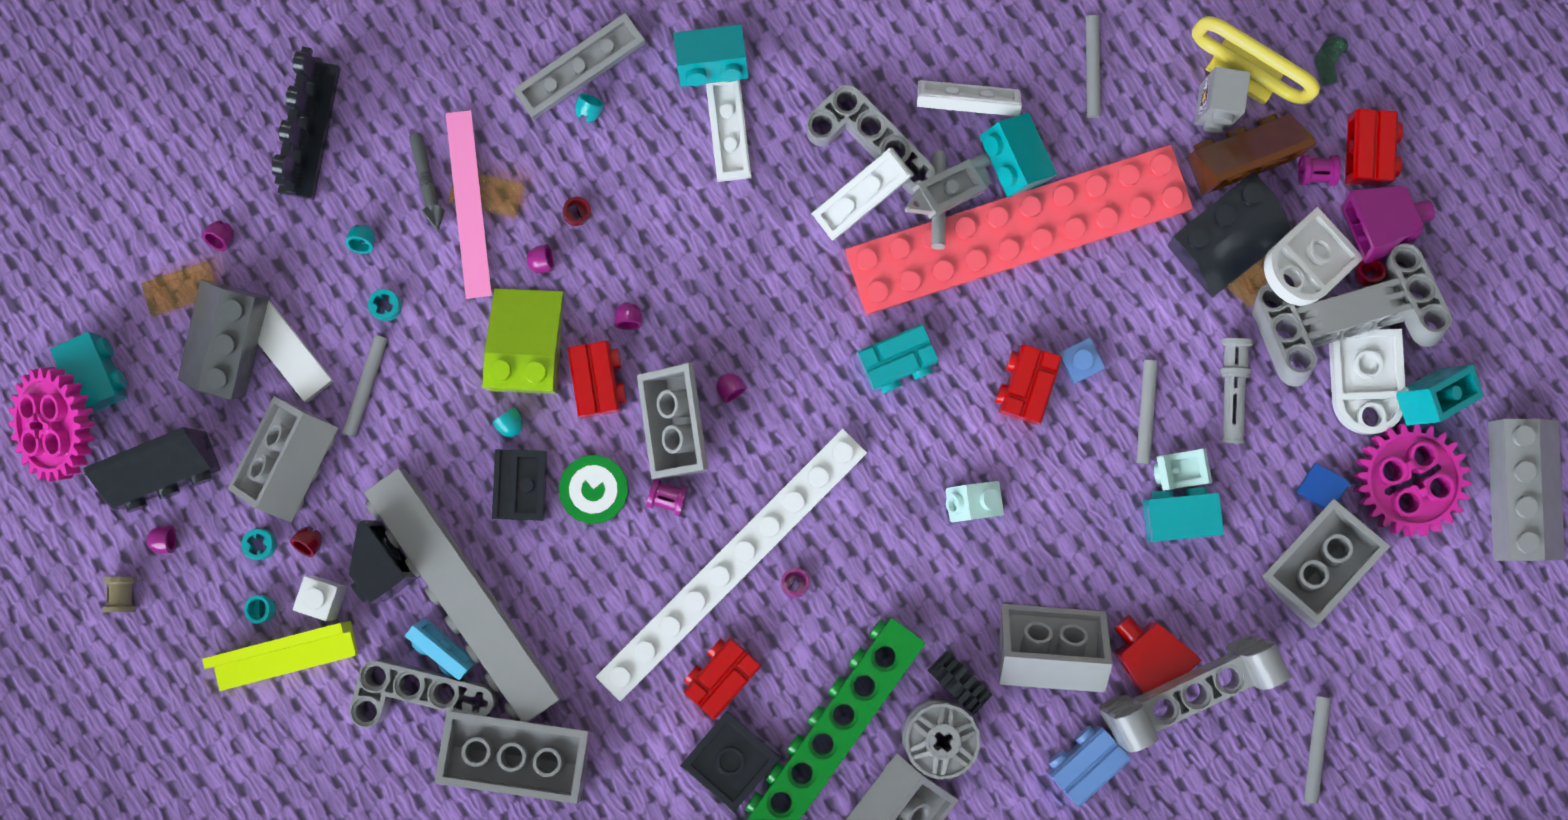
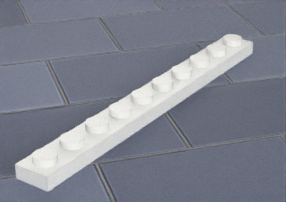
M842 429L619 652L596 678L621 701L867 452Z

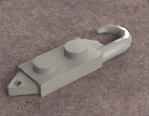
M987 152L918 183L912 189L914 194L905 212L925 214L931 219L982 194L989 187L990 182L986 167L992 165Z

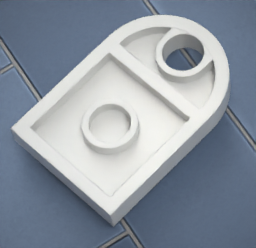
M1316 207L1268 251L1264 260V272L1270 287L1280 298L1293 305L1305 306L1323 298L1363 258L1360 252L1328 217ZM1284 274L1291 277L1294 287L1286 283Z
M1376 329L1329 343L1332 404L1339 421L1349 430L1364 435L1381 433L1395 426L1403 416L1395 393L1406 387L1402 329ZM1367 407L1373 408L1378 414V421L1373 427L1366 425L1362 420V413Z

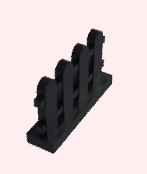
M302 46L301 52L296 51L293 57V71L296 73L294 86L290 85L286 92V105L289 107L287 120H282L280 123L279 139L283 143L281 153L276 154L273 158L272 174L276 176L275 184L279 185L278 193L314 200L341 68L338 65L323 63L321 58L312 57L313 50Z

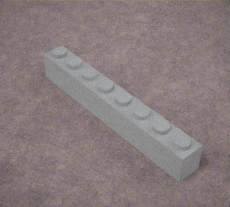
M398 468L363 492L369 500L365 503L369 512L375 519L381 518L387 526L388 530L385 531V534L389 541L396 548L401 546L408 556L405 563L409 570L416 577L421 575L428 585L425 588V592L436 606L441 604L448 614L445 617V621L456 635L461 633L468 643L465 646V650L475 663L481 662L488 672L485 675V679L495 692L500 690L508 701L505 703V707L510 716L516 721L520 719L523 722H529L563 698L405 469Z

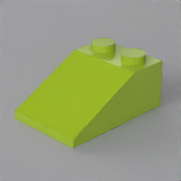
M494 288L484 352L482 388L492 392L558 394L563 291Z

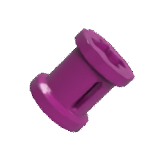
M1303 154L1298 162L1299 185H1307L1309 182H1327L1329 186H1336L1341 175V161L1338 155H1331L1329 158H1310L1309 155Z
M660 478L654 479L646 507L652 508L657 506L674 511V515L680 517L689 487L682 486V488L661 483Z

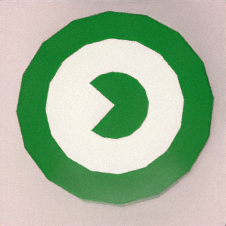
M600 455L583 456L571 462L562 473L559 483V497L566 512L576 520L588 524L605 523L616 517L625 507L629 494L628 479L621 467L613 460Z

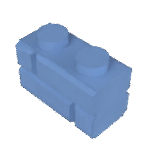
M1090 725L1085 727L1074 738L1077 742L1075 746L1068 752L1064 749L1060 750L1048 762L1051 767L1046 771L1047 774L1078 807L1083 805L1131 761V758L1099 725H1096L1094 728Z

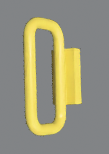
M1205 16L1194 25L1192 29L1194 41L1202 49L1213 55L1205 70L1211 72L1215 67L1251 72L1248 96L1260 104L1264 105L1272 93L1295 104L1309 103L1319 94L1320 85L1313 75L1228 22L1217 17ZM1208 30L1215 32L1225 39L1222 43H1219L1206 32ZM1285 75L1303 86L1304 89H1295L1281 81V78Z

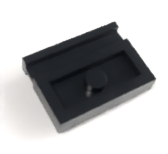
M495 449L492 519L544 521L547 451Z

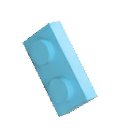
M426 618L412 625L405 635L412 642V647L417 652L431 657L439 664V669L449 677L460 681L477 664L463 648Z

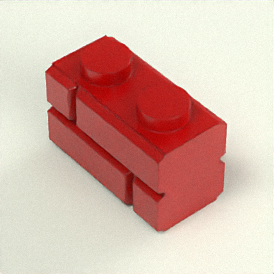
M1358 109L1348 116L1345 184L1387 186L1400 175L1402 160L1400 156H1396L1397 143H1400L1403 136V125L1398 122L1397 111Z
M609 341L568 347L578 417L588 418L622 412L621 404L627 403L624 382L618 383L616 369L622 368L619 349H612V344Z
M1022 344L1017 352L1012 350L1005 370L1011 372L1007 385L1000 384L995 403L1000 404L998 413L1034 425L1041 424L1062 357Z
M732 637L726 643L720 638L708 651L707 655L711 660L705 667L701 669L696 665L683 680L688 685L683 691L684 694L714 720L762 667V664Z

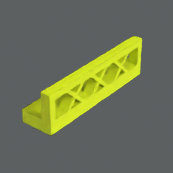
M351 621L203 658L202 661L204 669L214 667L219 691L359 654Z

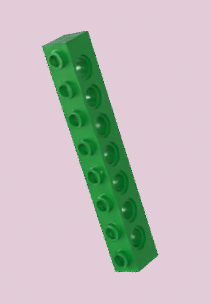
M889 617L886 622L880 619L868 635L873 639L866 650L860 647L849 661L848 665L852 667L850 673L845 679L839 676L829 689L828 694L832 698L825 708L818 705L807 720L811 727L805 736L802 737L800 734H797L786 751L791 755L782 766L777 763L765 780L770 785L762 795L756 792L748 802L745 810L749 814L745 820H800L926 642L893 618ZM883 646L892 648L894 652L893 661L886 666L877 664L874 658L877 649ZM867 675L873 679L874 686L869 693L859 694L854 690V682L859 676ZM841 704L849 705L853 709V716L846 723H840L833 717L834 709ZM821 733L828 734L833 740L831 748L823 752L816 750L812 745L814 737ZM798 763H806L812 768V774L806 780H798L792 775V768ZM777 792H785L791 797L792 801L787 808L778 809L771 802L772 796Z

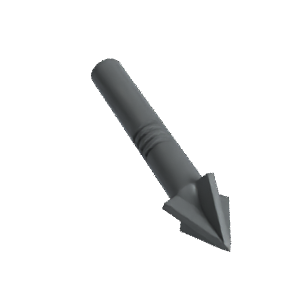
M416 133L410 135L409 140L425 205L421 212L438 232L445 210L438 203L423 135Z

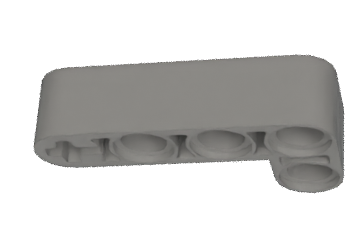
M843 85L837 88L807 119V137L814 145L827 146L847 130L875 160L887 148L895 146L902 150L904 156L901 159L905 165L909 159H912L910 169L918 175L923 172L925 174L924 180L935 175L932 164L854 86ZM843 98H849L854 101L856 106L851 111H844L838 107L837 103ZM823 121L830 125L831 130L827 134L820 135L814 132L812 127L815 123ZM867 122H872L879 127L880 131L876 135H866L862 131L861 126ZM911 177L901 186L913 195L912 189L922 181L918 180L914 183Z
M378 659L366 663L359 672L350 706V717L354 724L361 728H368L381 723L387 717L392 698L443 711L487 716L497 708L499 696L490 685L465 678L459 681L444 673L388 659ZM376 666L381 667L386 674V679L382 685L376 684L372 679V670ZM408 675H414L419 679L420 688L417 693H412L406 688L405 680ZM443 683L451 685L454 689V697L451 702L445 701L440 697L439 688ZM481 692L483 693V699L488 701V705L478 709V702L469 699L463 701L462 706L460 705L464 695L475 697L481 694ZM366 701H370L376 706L377 714L374 719L367 718L363 713V705Z

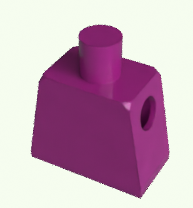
M1404 186L1352 190L1342 205L1344 217L1365 264L1389 255L1394 247L1399 244L1407 243L1412 245L1415 243L1424 229L1423 222L1431 221L1435 217L1432 202L1425 200L1414 203L1408 189Z

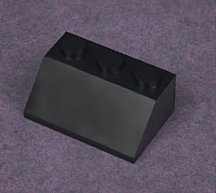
M1252 172L1176 233L1169 242L1168 248L1213 298L1262 259L1291 230V227L1277 196L1255 172Z
M182 427L86 466L83 470L112 509H126L127 513L147 507L146 500L159 496V499H166L179 494V487L190 482L192 486L209 482L213 479L211 474L220 471L221 468L207 432Z

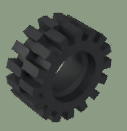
M947 650L927 670L972 715L993 696Z

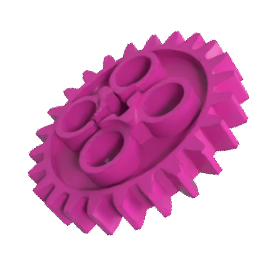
M46 367L30 370V374L21 376L23 383L15 385L18 394L11 395L15 408L8 409L14 416V420L8 422V425L15 428V433L10 438L11 440L18 441L15 453H23L21 464H30L29 473H37L39 480L47 479V482L71 479L73 475L81 473L80 466L88 464L84 455H89L93 452L88 446L89 441H95V437L89 433V428H93L95 423L88 420V415L93 412V408L85 407L88 395L79 394L82 384L73 383L74 375L65 374V369Z
M1405 423L1396 425L1395 432L1388 428L1387 431L1382 432L1384 439L1378 435L1372 436L1370 439L1374 448L1366 446L1361 449L1367 456V459L1355 461L1357 465L1363 468V472L1353 474L1354 478L1362 480V485L1354 488V492H1364L1365 497L1358 503L1359 506L1370 505L1372 507L1366 516L1368 518L1380 516L1377 524L1378 527H1386L1391 523L1390 533L1399 534L1403 528L1404 536H1414L1415 531H1417L1419 536H1427L1429 528L1433 532L1442 531L1440 521L1445 524H1452L1454 520L1450 512L1462 513L1464 511L1457 504L1458 500H1469V496L1461 492L1462 487L1472 485V482L1462 479L1463 474L1471 471L1469 467H1460L1459 464L1466 455H1455L1453 453L1458 443L1450 442L1445 444L1446 432L1433 436L1434 426H1426L1421 431L1420 424L1410 425L1409 429H1407ZM1417 448H1420L1425 455V461L1422 465H1419L1414 458V452ZM1386 463L1391 464L1394 469V476L1390 481L1383 475V467ZM1435 465L1439 466L1438 471L1415 480L1413 485L1402 486L1392 491L1389 495L1385 494L1386 488L1411 479L1412 474L1424 473ZM1434 479L1439 482L1441 487L1440 494L1437 497L1430 490V484ZM1403 494L1410 501V507L1406 512L1402 511L1399 506V498Z

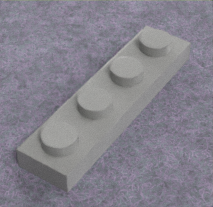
M624 13L515 87L513 92L531 118L535 120L646 44L645 40L627 14Z

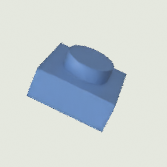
M1090 338L1057 354L1062 357L1061 364L1072 385L1105 369Z

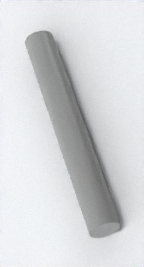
M1098 15L1086 16L1087 118L1101 117L1100 18Z
M935 151L932 154V166L934 167L935 175L946 170V153L944 151ZM946 211L932 218L931 247L936 250L945 248Z
M374 336L342 432L343 434L353 437L357 435L388 341L385 337Z
M1144 360L1137 464L1150 465L1158 365L1156 360Z
M1316 696L1304 793V802L1318 804L1331 701V698Z

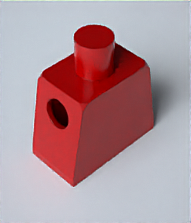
M1128 615L1114 627V630L1126 642L1115 652V655L1139 695L1190 672L1202 661L1199 656L1157 622L1151 621L1141 629L1135 620Z

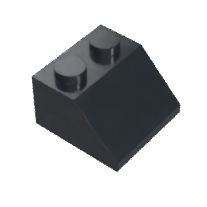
M362 520L357 524L349 576L354 581L351 584L353 591L363 602L367 600L369 604L386 602L420 577H416L409 570L405 563L407 558L400 548L393 546L385 534L386 529L380 521Z

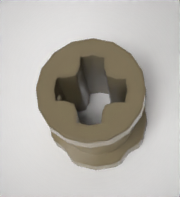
M103 577V583L107 585L106 605L102 607V612H136V606L132 605L133 583L136 582L137 577Z

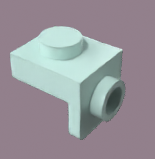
M1206 448L1157 456L1158 463L1154 464V475L1156 482L1162 485L1163 491L1212 483Z
M999 481L946 488V507L951 522L1004 515Z

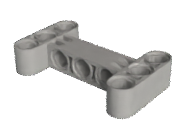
M1399 244L1394 247L1384 264L1386 267L1385 282L1298 308L1280 298L1270 287L1269 283L1262 286L1253 303L1252 315L1282 382L1293 387L1306 383L1317 363L1314 348L1403 321L1412 339L1417 344L1425 347L1438 344L1451 326L1452 317L1420 250L1411 244ZM1396 262L1404 263L1408 268H1402ZM1410 292H1417L1422 296V299L1414 297ZM1263 301H1272L1277 305V308L1268 307ZM1425 322H1431L1437 329L1429 328ZM1276 331H1285L1291 338H1282ZM1290 361L1301 363L1305 369L1299 370L1294 368Z
M1254 635L1241 638L1225 647L1228 654L1135 698L1122 695L1099 706V710L1112 738L1128 752H1137L1148 748L1159 740L1156 732L1253 686L1266 690L1285 683L1291 678V675L1276 643ZM1229 668L1232 673L1231 681L1227 685L1221 686L1218 680L1219 674L1222 670ZM1197 683L1200 689L1199 696L1194 701H1188L1186 690L1190 685ZM1160 699H1165L1168 704L1167 711L1162 716H1155L1153 712L1154 704Z

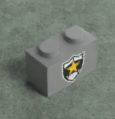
M1215 67L1199 85L1194 124L1202 125L1204 131L1211 133H1222L1224 129L1228 130L1245 114L1251 72Z

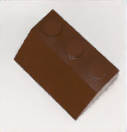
M1272 114L1257 121L1258 126L1246 130L1245 126H1241L1225 134L1226 139L1215 143L1213 138L1194 145L1195 151L1186 159L1203 196L1242 181L1252 172L1260 174L1298 159L1316 145L1314 137L1291 114L1278 118L1277 114Z

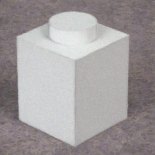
M304 576L293 611L324 621L336 620L348 586L318 576Z

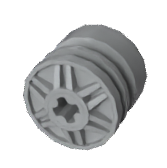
M943 698L927 699L915 705L906 716L901 730L902 745L911 763L924 775L938 780L953 779L967 772L976 761L981 747L980 732L974 719L957 703ZM941 732L943 735L950 733L947 737V742L949 743L947 747L943 748L940 744L935 747L933 746L937 742L935 738L936 733Z

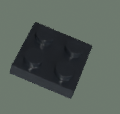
M726 711L680 766L730 810L735 812L780 759V756L729 711Z

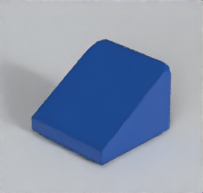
M1314 463L1296 490V493L1321 510H1324L1333 499L1337 502L1340 500L1350 482Z

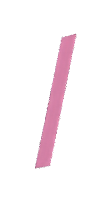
M471 110L446 113L466 299L492 296Z

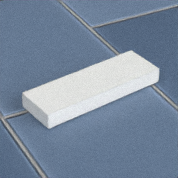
M740 80L706 84L717 182L751 178Z
M925 80L918 81L917 107L1019 116L1021 113L1022 103L1019 89Z
M889 148L811 214L831 240H836L914 175L895 150Z
M268 301L257 343L302 400L308 403L333 383L334 380L272 302Z

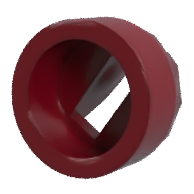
M571 197L564 204L562 210L563 218L572 226H581L588 221L591 207L584 198ZM575 205L580 220H575L570 208L571 206Z
M1362 260L1355 272L1356 282L1364 288L1382 283L1386 275V267L1379 260L1367 264ZM1371 271L1376 273L1372 278L1366 277Z
M307 526L298 530L290 540V543L301 554L313 557L320 549L322 535L318 530L313 531L312 527Z

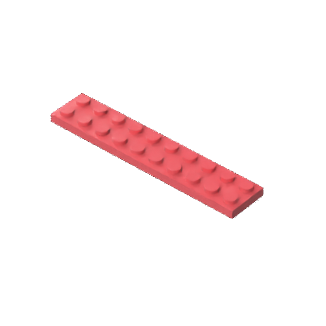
M1168 145L1046 184L1009 198L1006 197L947 216L944 249L936 250L931 247V221L845 249V254L865 315L867 316L1193 210V206L1172 145Z

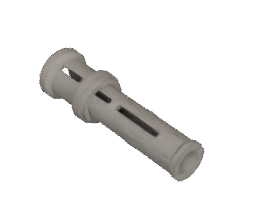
M1222 338L1221 345L1224 346L1223 367L1220 368L1221 377L1225 378L1222 443L1244 444L1246 378H1250V375H1252V369L1248 368L1249 347L1253 345V340ZM1235 349L1238 350L1237 364H1235ZM1234 378H1237L1236 388H1234ZM1233 395H1236L1235 425L1232 424Z

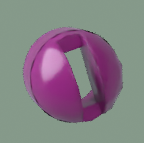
M215 221L204 230L202 238L210 247L218 251H225L233 241L234 230L228 223Z
M548 244L536 246L528 252L527 265L535 273L554 271L552 251Z
M630 302L620 304L615 310L614 326L622 330L639 329L642 326L640 308Z
M731 373L722 375L716 385L717 393L724 403L733 401L747 389L742 379Z
M169 525L157 526L152 529L146 539L148 547L153 552L160 554L173 553L176 549L175 528Z
M791 568L783 574L781 588L787 596L798 598L807 592L809 577L804 570ZM797 576L801 578V581L795 592L790 591L789 589L793 584L794 578Z

